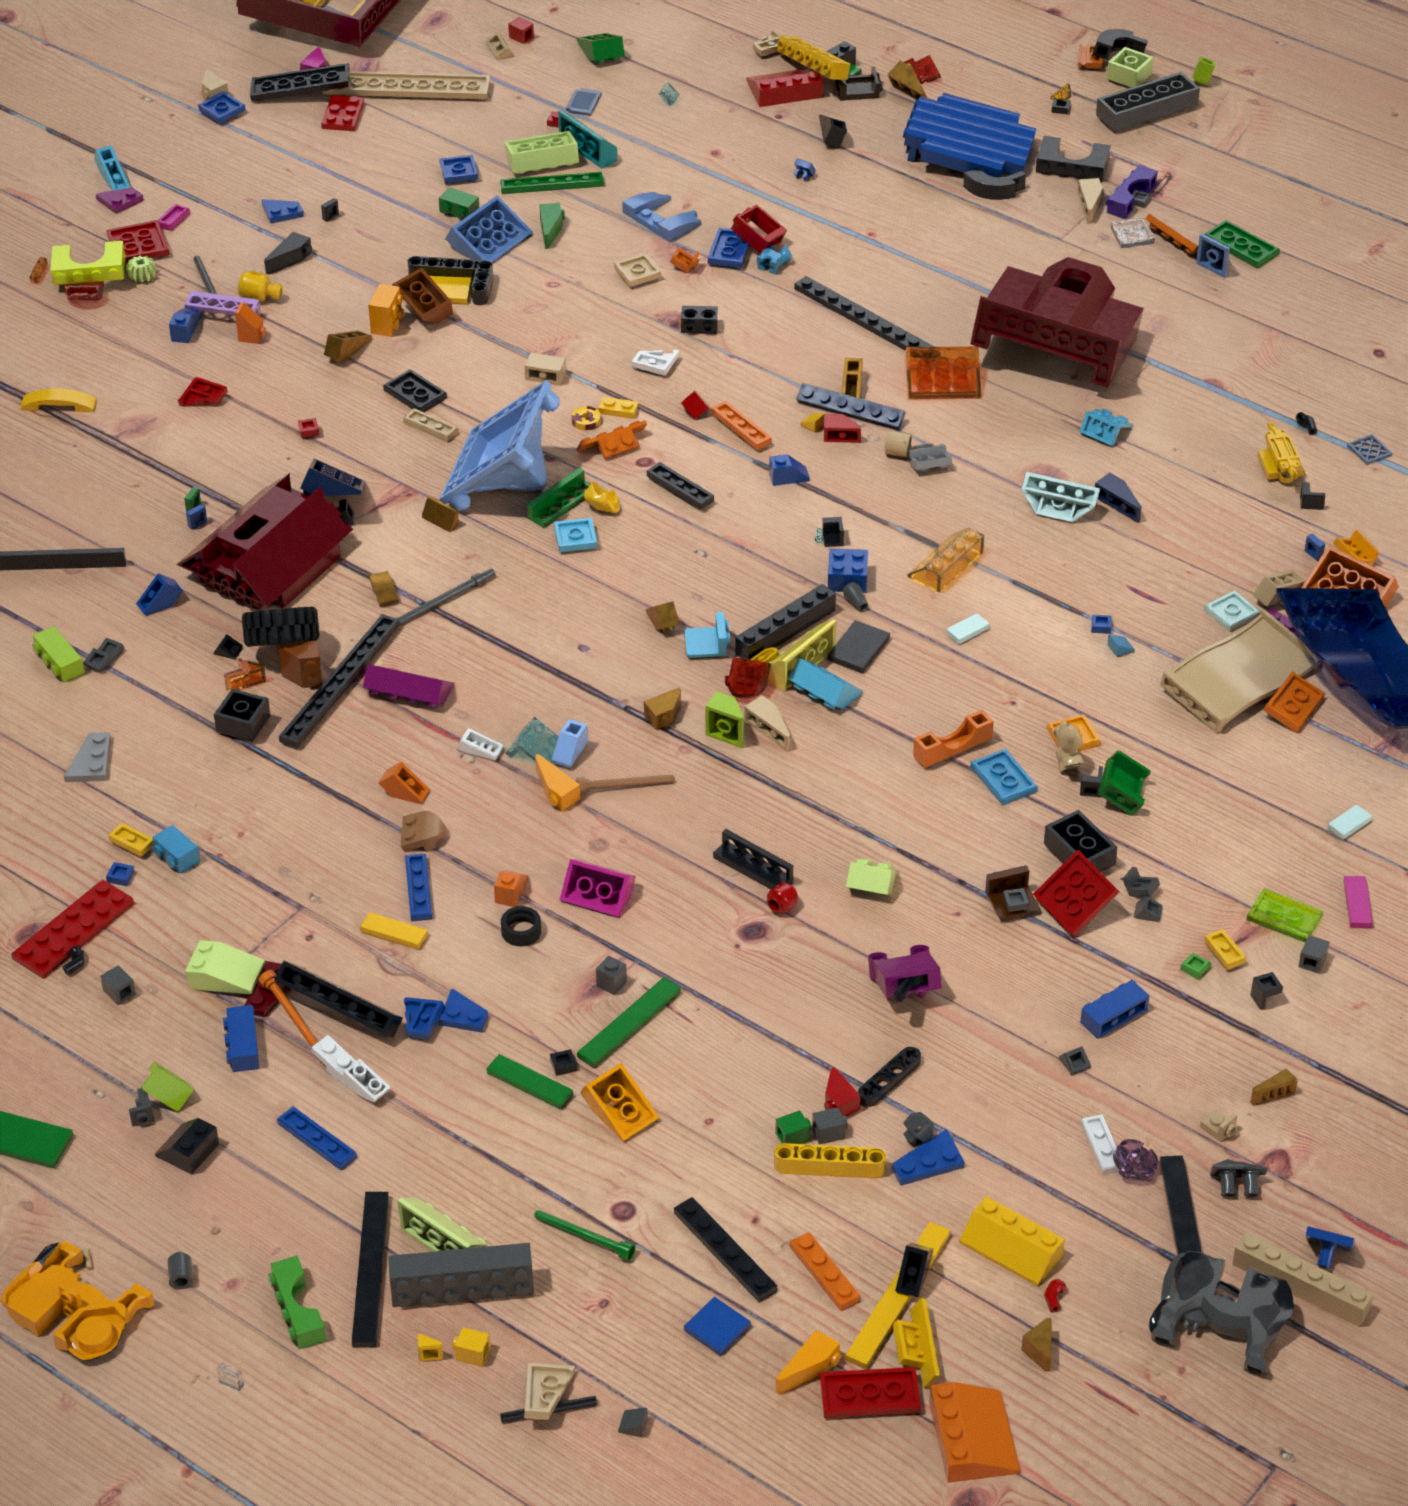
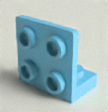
M1094 409V411L1086 412L1080 433L1113 446L1115 445L1120 428L1132 427V423L1128 422V418L1118 415L1116 417L1111 415L1112 412L1107 409Z

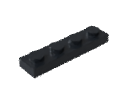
M661 462L647 470V477L699 509H703L714 501L712 493Z

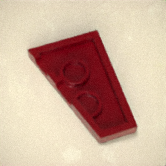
M265 961L266 963L261 974L265 971L273 970L277 975L282 964ZM258 979L252 994H249L244 1006L253 1005L254 1016L266 1017L279 1001L271 990L261 985ZM278 983L283 993L291 990V988Z

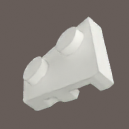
M662 350L639 351L632 360V367L665 376L679 357V350H673V353L662 354Z

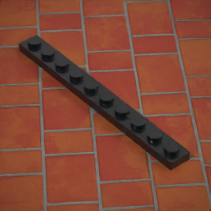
M805 276L794 283L796 291L929 364L940 356V349L815 280Z
M382 614L279 735V742L295 748L302 743L400 626L398 619Z

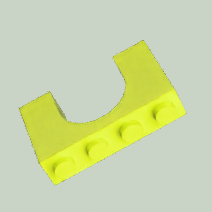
M123 241L105 242L103 257L96 262L88 264L73 262L70 245L52 246L50 271L53 285L124 280L125 250Z

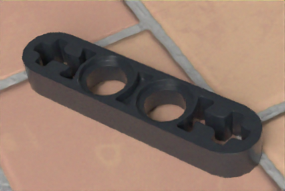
M911 1046L904 1048L858 1089L860 1105L864 1107L874 1106L920 1065V1050ZM897 1067L902 1069V1072L894 1073L891 1069ZM879 1080H885L888 1082V1084L885 1086H880L876 1082Z

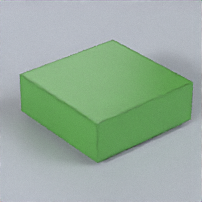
M1193 952L1181 964L1180 970L1199 980L1210 969L1211 962Z

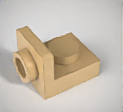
M1215 1109L1201 1120L1200 1128L1221 1142L1227 1136L1230 1137L1235 1133L1237 1129V1116L1232 1114L1227 1118Z

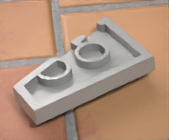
M110 732L89 733L64 776L65 782L106 781L111 741Z

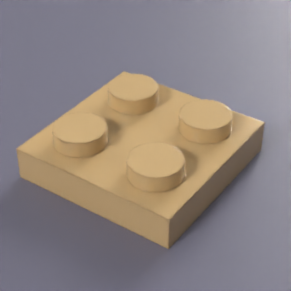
M646 253L614 263V269L629 287L661 278L660 269Z

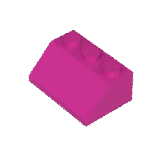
M570 859L559 900L620 917L631 897L636 876L582 860Z

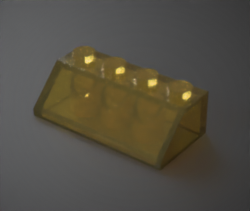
M969 527L953 533L910 571L907 577L940 592L983 553L984 534Z

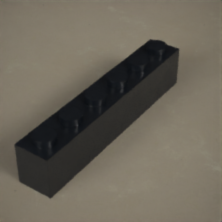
M824 584L814 588L735 637V654L747 663L762 650L771 647L776 648L833 613L836 605V593Z
M283 960L274 979L386 1036L394 1037L403 1017Z

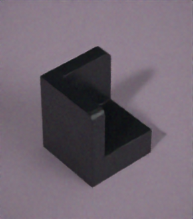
M1302 482L1300 508L1324 510L1325 493L1310 492V482Z
M842 517L822 518V535L825 547L844 546Z
M1099 766L1098 777L1081 776L1080 796L1100 797L1098 792L1103 775V766Z
M1273 972L1253 978L1250 996L1261 1010L1265 1008L1266 998L1282 993L1283 986Z

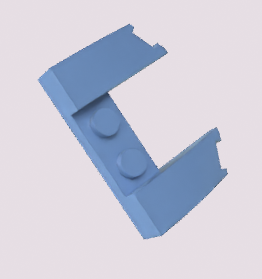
M650 192L622 201L623 213L669 242L701 225V220L696 218L697 212L695 210L680 213L668 219L652 211L671 200L670 195Z

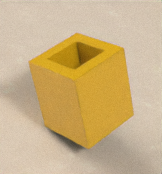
M462 1327L459 1336H455L452 1344L456 1360L483 1367L491 1349L490 1334Z

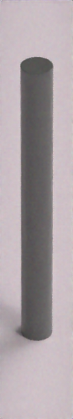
M195 256L193 260L208 293L216 294L201 258Z

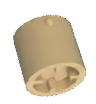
M889 430L885 443V454L908 458L909 449H911L912 434Z

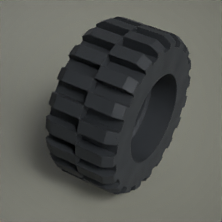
M313 606L245 612L242 615L243 637L247 647L316 641L320 637L318 612Z

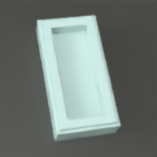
M976 613L947 628L946 634L957 644H961L988 630L990 624Z
M1355 805L1330 822L1328 829L1344 840L1372 820V815L1360 806Z

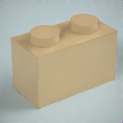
M530 353L525 364V380L542 383L547 380L550 384L561 385L566 374V358Z

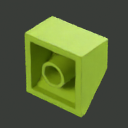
M716 691L705 706L706 735L742 748L744 716L735 697Z

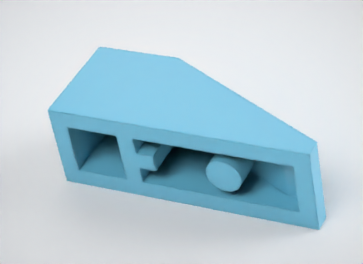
M112 145L97 149L95 151V163L111 190L131 188Z

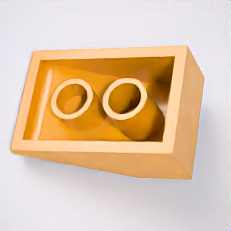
M622 1062L585 1085L580 1092L591 1110L623 1142L660 1118Z

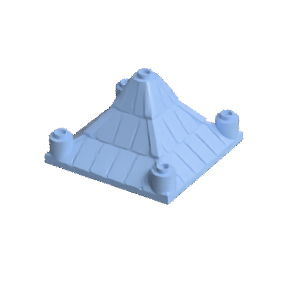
M547 380L471 429L439 500L444 504L449 503L458 511H465L471 504V498L467 494L473 491L482 492L506 488L513 491L535 492L545 488L547 485V472L541 449V415L543 409L546 412H553L560 405V398L550 390L551 384Z

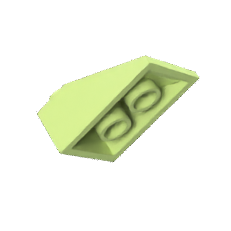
M199 940L185 970V974L191 990L252 994L266 962L264 959L221 942Z

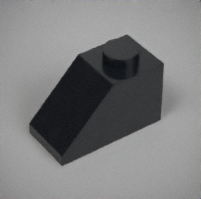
M915 1243L906 1245L895 1289L896 1292L919 1297L929 1270L933 1248Z

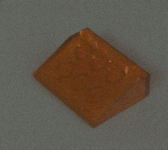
M906 347L905 374L908 399L981 398L979 347Z

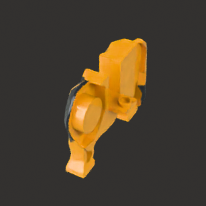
M64 1240L61 1244L57 1242L46 1246L34 1262L18 1274L4 1289L1 1295V1303L7 1308L9 1316L19 1326L29 1329L37 1337L64 1312L69 1318L53 1333L56 1349L68 1351L81 1361H91L111 1353L118 1346L125 1325L132 1319L136 1311L142 1308H151L155 1305L153 1293L134 1283L130 1290L110 1300L94 1286L78 1282L80 1273H74L73 1268L70 1267L78 1266L84 1262L82 1252L79 1248Z

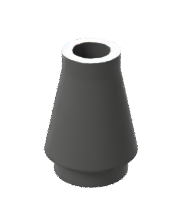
M855 582L848 583L843 588L844 597L857 607L859 611L866 609L868 603L860 585Z

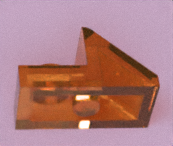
M238 659V670L224 674L228 693L232 688L241 690L266 682L264 665L244 659Z

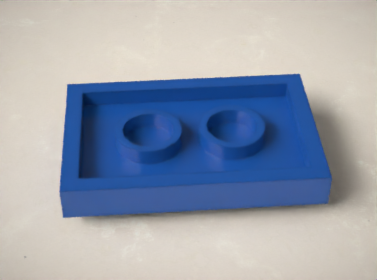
M718 228L708 255V264L742 268L750 245L731 229Z

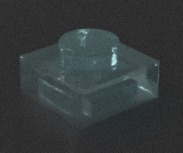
M668 82L663 86L659 95L671 106L678 98L679 93Z

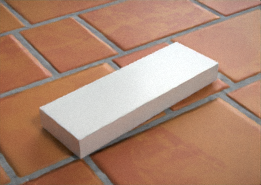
M1103 1114L1082 1118L1080 1124L1102 1175L1124 1171L1125 1165Z

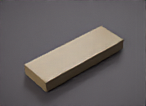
M413 409L403 418L404 424L445 442H449L459 433L458 427L417 409Z

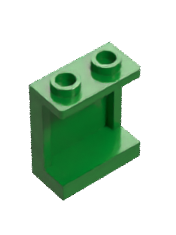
M1118 750L1106 760L1098 795L1132 816L1144 805L1145 799L1140 794L1143 781L1150 775L1151 770Z

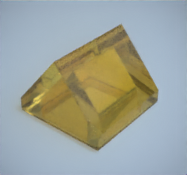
M1070 84L1064 85L1051 95L1050 99L1054 101V98L1064 100L1071 98Z

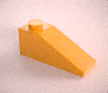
M535 755L536 772L549 803L564 811L579 801L580 784L541 755Z
M815 1330L776 1377V1393L780 1395L819 1377L820 1372H828L832 1366L835 1367L841 1359L840 1343Z

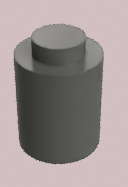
M176 1252L168 1258L169 1285L177 1290L186 1289L193 1283L191 1257L186 1253Z

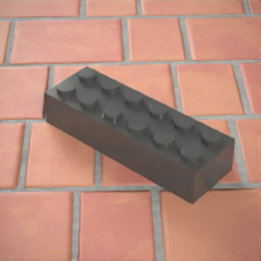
M1179 72L1097 98L1096 116L1112 131H1120L1121 129L1197 106L1200 88L1184 73Z
M530 1243L388 1256L393 1307L430 1305L445 1302L453 1303L466 1300L476 1301L487 1298L534 1294Z

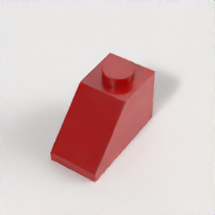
M824 414V442L861 443V426L844 414Z
M833 1067L830 1071L825 1092L824 1108L829 1110L839 1107L841 1115L847 1117L860 1110V1094Z

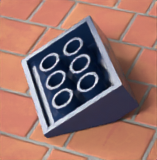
M314 458L300 489L308 496L319 487L325 492L324 496L361 495L366 481Z

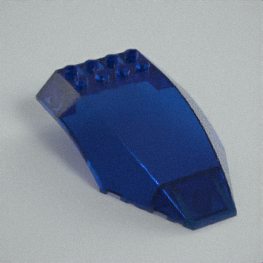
M1277 588L1275 591L1293 628L1309 655L1326 678L1347 699L1370 716L1394 729H1408V645L1393 624L1377 590Z

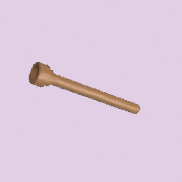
M673 775L589 781L585 777L576 778V782L580 784V794H586V791H590V789L672 783L675 780Z

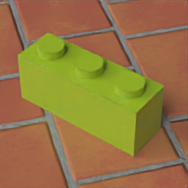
M55 626L33 635L34 643L32 647L37 655L40 654L44 664L50 666L55 677L58 676L62 682H66L84 674L82 658Z

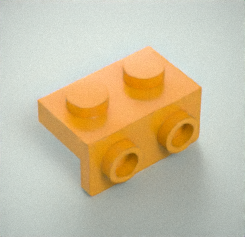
M1355 530L1350 539L1336 537L1333 542L1338 550L1371 566L1379 555V551L1359 530Z

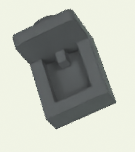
M1131 867L1123 877V882L1129 896L1143 897L1146 895L1151 897L1160 885L1158 877L1140 876L1137 867Z

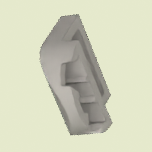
M933 443L915 445L914 450L909 449L910 464L919 472L928 471V468L933 467L942 469L946 468V465L952 464V457L946 453V445L944 444L933 446Z

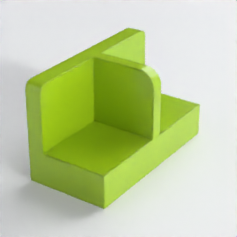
M154 1061L149 1067L151 1074L143 1083L142 1089L175 1111H179L194 1090L191 1084Z

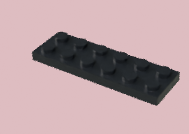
M349 63L252 77L251 101H263L270 98L277 99L284 96L310 94L317 91L349 87Z

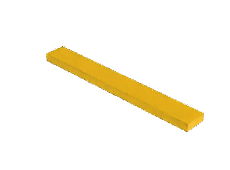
M931 1221L916 1242L918 1245L933 1248L929 1268L951 1233L950 1229ZM900 1269L845 1355L846 1361L867 1369L893 1328V1324L911 1299V1295L895 1291Z

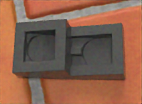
M106 638L98 649L93 648L83 664L92 669L102 671L115 661L124 650V646L122 643Z

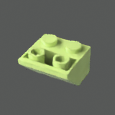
M857 858L856 862H850L846 887L890 895L898 870L892 869V864L878 862L876 866L872 865V860Z

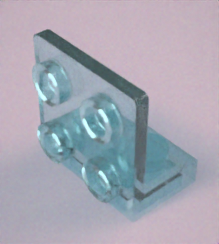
M534 717L522 729L505 754L512 758L516 753L520 755L524 752L534 761L535 755L539 754L551 763L559 736Z

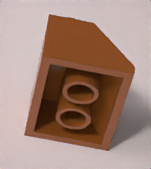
M422 267L392 284V286L400 287V294L403 295V299L421 320L439 323L453 315L452 301Z

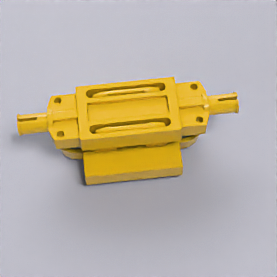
M1269 422L1267 424L1269 431L1265 435L1267 449L1258 450L1257 457L1268 480L1279 478L1282 483H1292L1299 476H1304L1305 469L1289 434H1286L1282 429H1277L1274 422L1272 424Z

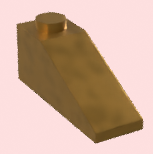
M899 61L887 74L891 84L918 100L920 96L927 98L911 64Z
M359 330L328 334L324 355L330 357V360L333 362L347 360L372 339V335Z

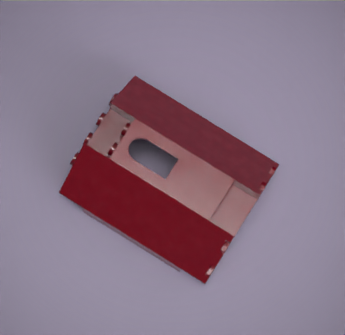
M289 473L282 479L262 489L176 565L196 574L198 582L202 585H206L259 610L263 606L268 607L271 603L285 608L341 557L339 542L353 528L350 524L342 521L339 517L341 515L339 510L332 502L329 504L324 498L323 494L325 492L321 487L308 496L291 488ZM248 521L262 527L249 539L239 540L234 537V534Z

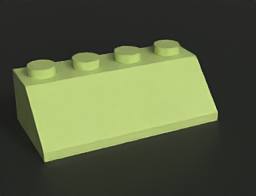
M570 131L504 142L509 167L513 174H523L525 171H540L543 168L553 169L561 165L571 166L574 163H579L578 143Z
M400 1198L398 1200L401 1230L431 1251L487 1247L483 1239L476 1238L465 1227L454 1223L449 1216L442 1215L435 1210L431 1204L425 1203L419 1198Z

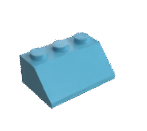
M801 658L798 659L788 678L794 682L793 686L801 691H804V689L808 690L809 696L816 700L820 698L825 700L824 705L835 709V707L844 709L862 693L861 689L825 668Z

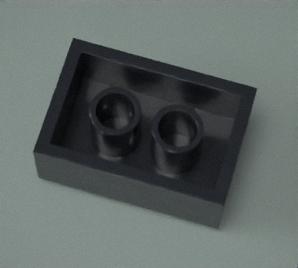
M1080 810L1045 826L1044 844L1063 863L1079 850L1100 872L1116 865L1118 847Z

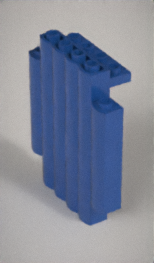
M943 92L942 97L938 96L937 101L921 96L919 101L915 100L902 138H905L904 145L907 146L906 153L909 154L907 161L914 162L916 151L919 149L918 153H921V161L964 173L979 168L989 176L1000 177L1001 173L1012 175L1024 171L1037 128L1019 124V113Z

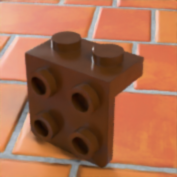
M1027 865L993 872L986 876L985 892L1001 921L1039 912V905L1028 886L1030 871ZM1024 888L1029 901V909L1008 912L1003 899V891Z

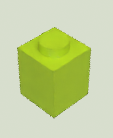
M1200 56L1192 79L1198 84H1208L1215 68V61Z

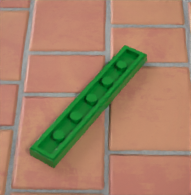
M602 172L500 179L502 194L604 187Z
M663 977L577 1052V1057L591 1067H596L681 992V987Z

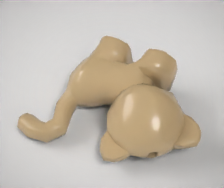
M1062 721L1060 725L1054 728L1053 732L1057 736L1059 745L1056 752L1059 770L1064 772L1069 769H1080V765L1084 764L1083 758L1078 751L1083 745L1082 737L1077 727Z

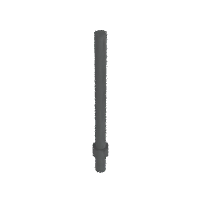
M491 568L481 574L477 573L471 576L470 580L396 618L399 620V625L473 586L477 587L483 584L486 579L495 575V571Z

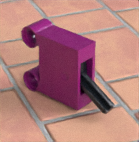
M926 945L912 946L910 948V955L887 959V954L883 952H875L868 955L870 978L877 982L886 998L894 997L895 1002H903L906 997H911L913 993H917V997L923 998L926 996L925 991L942 988L940 967L929 953V947Z

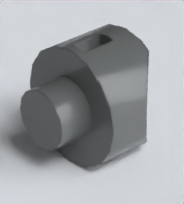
M922 1112L910 1114L903 1122L907 1128L903 1135L913 1144L919 1139L926 1142L933 1135V1122Z

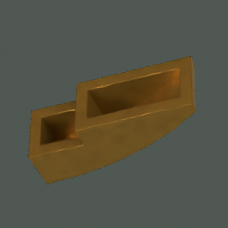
M845 357L842 394L860 398L863 358Z

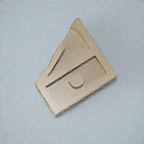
M776 29L772 30L769 37L765 35L761 40L753 44L754 50L760 56H768L778 52L777 44L781 34Z

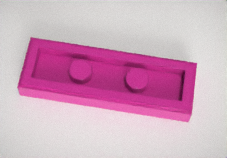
M1344 876L1343 882L1350 928H1372L1366 876Z

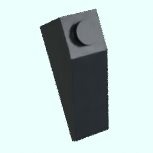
M292 232L264 259L265 273L269 275L303 261L312 252L311 238Z

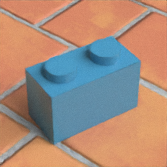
M174 825L169 826L152 837L153 851L156 856L162 857L170 868H174L179 873L200 862L198 846Z

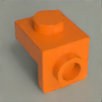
M678 248L670 263L688 273L691 268L695 269L700 261L697 257L700 253L697 251L694 257Z

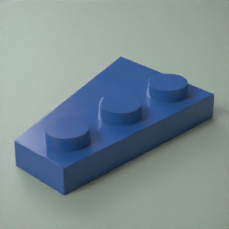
M947 1129L892 1163V1170L900 1186L964 1168V1160Z

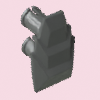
M1226 1159L1212 1165L1210 1176L1221 1177V1196L1233 1197L1236 1195L1235 1178L1244 1177V1196L1257 1197L1259 1196L1258 1177L1266 1174L1267 1167Z

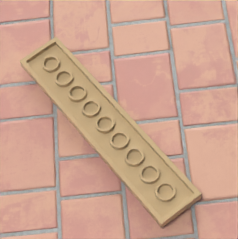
M350 71L349 87L323 91V95L483 100L488 98L491 79L490 75Z

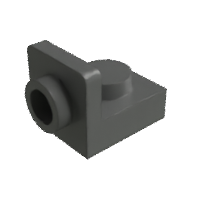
M142 1088L137 1089L139 1098L135 1099L136 1107L129 1109L132 1126L155 1121L148 1093Z

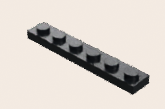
M693 1197L674 1207V1214L758 1302L777 1292V1284Z

